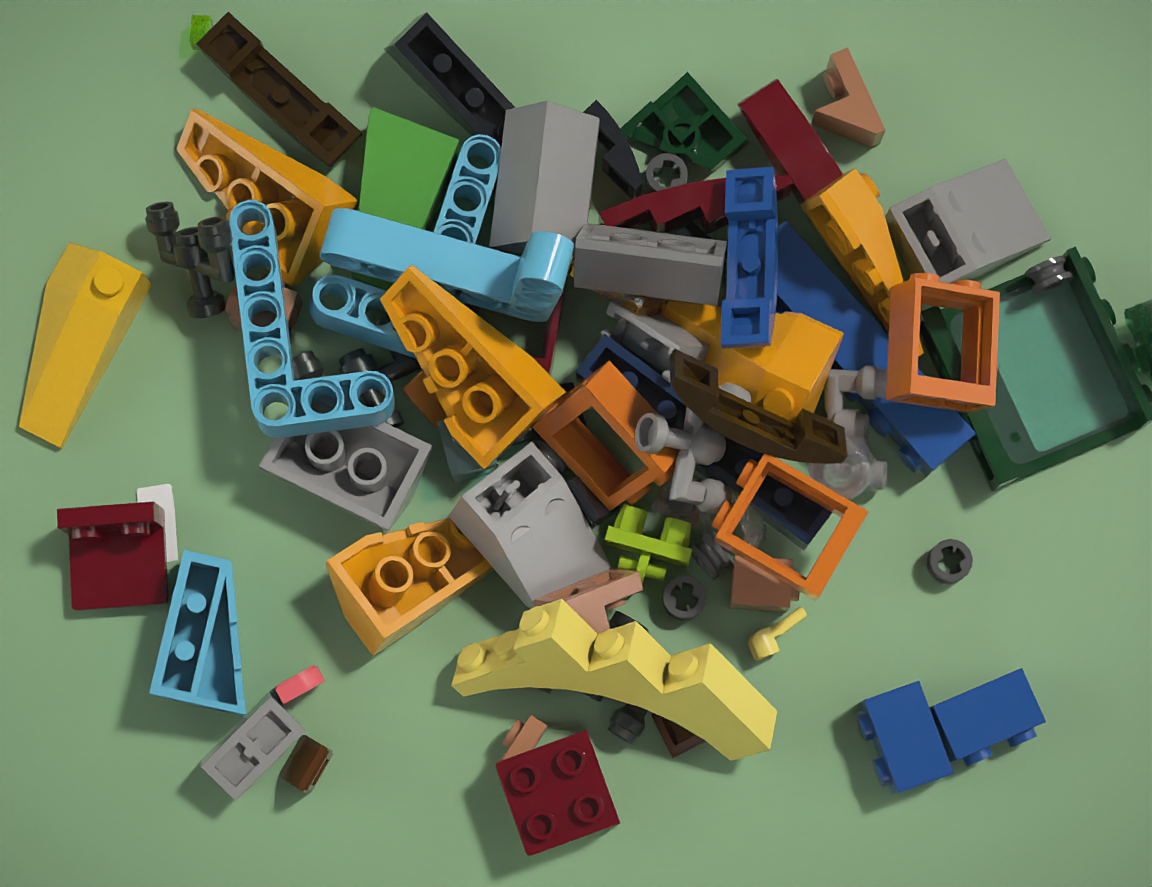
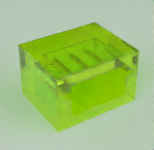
M191 16L189 43L193 50H200L196 43L213 27V21L210 16Z

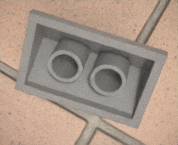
M548 100L506 110L490 249L523 252L531 234L544 231L556 233L570 239L574 243L572 257H575L576 237L584 224L588 223L600 124L598 117Z
M587 223L584 224L576 237L574 287L717 306L727 241Z
M321 396L313 402L311 409L317 413L325 414L335 408L337 401L330 396ZM384 422L373 426L274 438L259 468L389 532L413 499L431 453L432 445Z

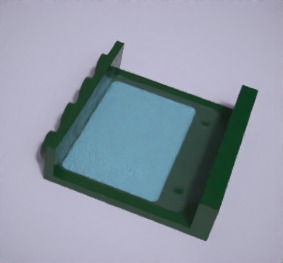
M1076 246L1068 249L1063 254L1067 261L1063 266L1064 270L1071 272L1074 278L1060 287L1034 295L1032 291L1035 284L1033 279H1027L1026 275L1023 274L987 289L1000 292L996 404L994 407L971 413L957 412L976 433L969 440V443L992 492L1141 429L1152 422V391L1146 384L1141 385L1134 370L1136 367L1134 353L1126 341H1120L1113 326L1116 324L1114 311L1106 299H1100L1093 284L1096 282L1093 266L1087 257L1081 258ZM932 306L920 311L919 334L939 378L960 381L963 311L950 308L940 309L938 306Z

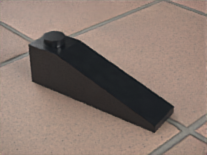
M427 12L417 16L384 50L419 87L471 136L479 134L488 135L495 139L500 147H502L506 110L513 109L515 106Z

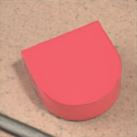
M313 665L275 686V692L281 703L285 704L326 680L318 666L315 667Z

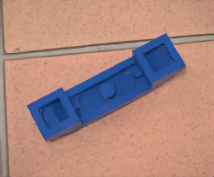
M773 167L726 170L725 214L729 221L726 300H722L720 345L722 349L771 346L778 281V216L775 170Z

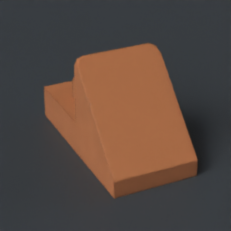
M848 47L832 53L827 64V72L823 76L833 99L839 97L840 100L816 109L811 123L816 127L869 147L879 145L886 130Z
M611 568L534 599L535 606H542L563 599L596 633H601L610 629L605 610L624 605L627 602V596L642 591L643 587L639 571Z

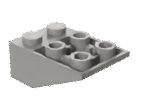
M1006 159L934 185L890 207L885 216L890 237L910 273L936 274L939 276V282L950 284L958 280H974L1051 240Z
M530 442L462 495L449 514L450 519L529 610L536 607L534 599L612 568L610 561L564 478L533 442Z

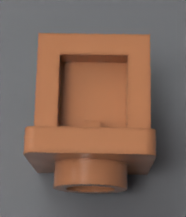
M530 715L525 724L517 719L502 742L503 745L509 748L502 760L534 749L546 732L547 725Z

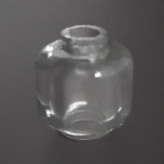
M846 434L848 457L843 463H839L841 465L840 469L837 464L809 463L808 468L810 478L851 500L859 496L868 486L875 468L874 457L869 447L859 438ZM851 467L852 470L845 471V468Z

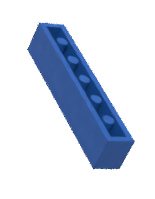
M785 221L778 227V281L775 313L783 314L785 311L802 313L843 332L844 336L831 369L859 371L866 365L887 369L889 335L793 227ZM918 369V375L925 376V375ZM843 392V395L848 400L853 402L857 399L869 412V424L880 436L885 437L889 435L901 448L897 451V454L902 462L914 473L920 470L926 478L976 434L957 411L886 401V398L879 397L876 400L863 399L858 393Z

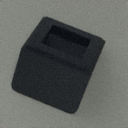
M575 477L566 483L590 527L593 526L595 528L619 511L620 505L609 511L579 477Z

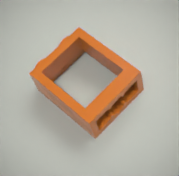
M914 273L910 275V280L891 286L886 401L966 413L994 407L996 404L1000 292L981 289V283L972 280H958L952 282V284L939 282V276L932 273ZM921 304L963 311L960 381L918 375Z
M610 360L561 397L533 426L535 431L609 511L625 500L630 505H633L652 487L650 485L651 482L654 481L657 486H660L674 474L675 461L679 454V449L664 446L658 453L651 454L642 452L636 447L635 429L639 419L646 413H658ZM592 406L643 461L645 466L630 475L581 422L578 416Z
M763 454L759 463L750 458L736 482L737 485L744 489L734 505L727 500L724 502L711 526L719 530L714 542L816 601L869 511L776 457ZM767 475L841 517L807 577L733 535L734 530Z

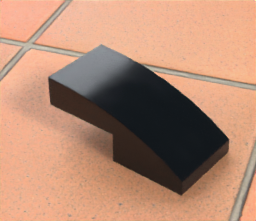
M596 99L583 113L600 119L598 141L608 150L602 157V171L631 199L641 196L642 180L634 153L618 124Z

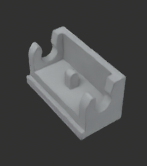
M610 301L606 313L618 319L619 322L613 330L605 329L600 332L601 337L606 334L615 342L663 372V379L669 383L670 354L674 348L701 361H704L710 348L708 344L642 301Z
M269 692L200 761V767L236 801L306 730Z

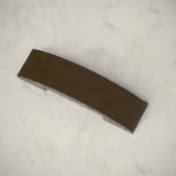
M227 12L196 43L201 52L247 98L296 142L331 168L363 135L329 102H323L263 47L262 42L231 13Z
M675 348L670 354V384L676 394L698 418L725 437L760 453L790 461L837 464L843 463L848 457L844 427L802 408L794 421L791 422L720 389L718 386V368Z

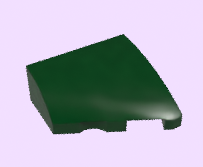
M688 72L655 102L650 101L620 128L626 137L676 155L712 171L723 165L750 143Z

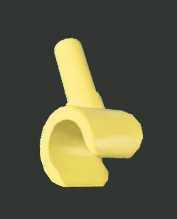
M802 607L796 609L777 624L775 623L771 627L761 629L750 636L748 646L755 661L780 652L775 637L784 634L807 617V613Z

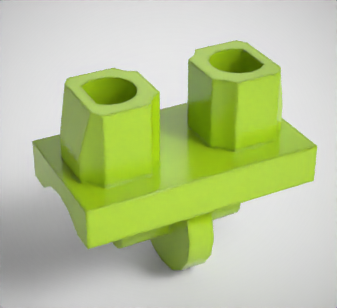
M623 505L615 520L614 527L608 526L604 546L639 555L640 559L621 555L617 569L639 571L642 585L645 576L663 581L667 567L649 563L650 559L687 569L692 549L688 548L691 523L666 517L661 538L658 540L642 535L648 511Z

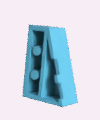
M184 550L149 696L245 716L232 561Z

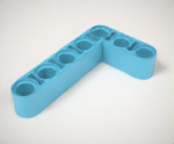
M479 134L471 136L464 142L433 233L475 244L499 171L501 147L495 139L488 135ZM475 155L481 156L486 159L490 167L477 169L469 163L468 158ZM466 197L473 201L476 209L469 212L463 211L455 205L454 199ZM340 275L324 276L317 281L312 291L309 309L311 317L316 324L325 329L416 358L413 352L406 350L391 320L389 323L379 326L371 323L366 317L365 313L372 309H380L386 312L380 298L387 291ZM327 294H335L344 301L345 306L338 310H329L321 304L320 298Z
M257 200L240 202L233 208L230 214L229 226L233 236L232 251L251 408L259 429L265 435L272 438H284L384 423L391 417L395 406L391 382L384 374L377 371H364L295 381L277 234L273 218L267 206ZM259 221L265 224L263 230L256 235H246L241 232L243 226L248 222ZM256 266H266L271 270L269 275L260 281H252L246 277L249 270ZM262 311H271L277 315L275 321L266 327H258L252 323V320L256 314ZM275 356L282 360V365L276 372L263 373L257 369L260 361L266 357ZM371 389L379 390L386 397L380 405L367 407L359 401L365 391ZM321 396H330L337 401L335 408L325 414L313 411L311 406ZM281 402L288 406L286 415L281 419L269 420L263 416L265 408L271 403Z
M337 208L331 213L319 256L324 262L332 266L395 283L404 271L413 265L460 302L524 320L543 322L549 319L563 292L574 243L570 239L556 233L533 232L521 257L359 211Z

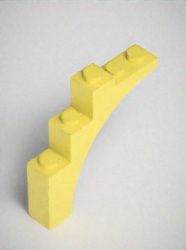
M563 599L524 611L520 620V627L517 630L508 631L502 635L463 647L457 660L458 664L451 684L463 697L497 689L525 687L566 689L605 696L641 707L679 724L707 741L730 761L769 751L771 749L777 710L711 643L670 655L637 621L596 633Z

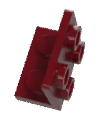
M151 501L57 509V528L67 533L69 537L72 609L85 611L163 605L168 603L165 512L162 507Z
M587 730L501 760L495 765L524 850L528 856L620 824Z

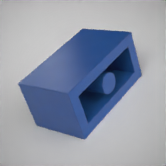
M1022 668L929 707L949 762L962 758L966 766L992 756L993 754L989 746L1007 739L1011 748L1037 737L1034 727L1046 722Z
M920 681L876 695L859 703L862 712L855 714L857 724L865 741L872 739L879 758L872 760L882 788L889 786L892 794H897L954 774Z

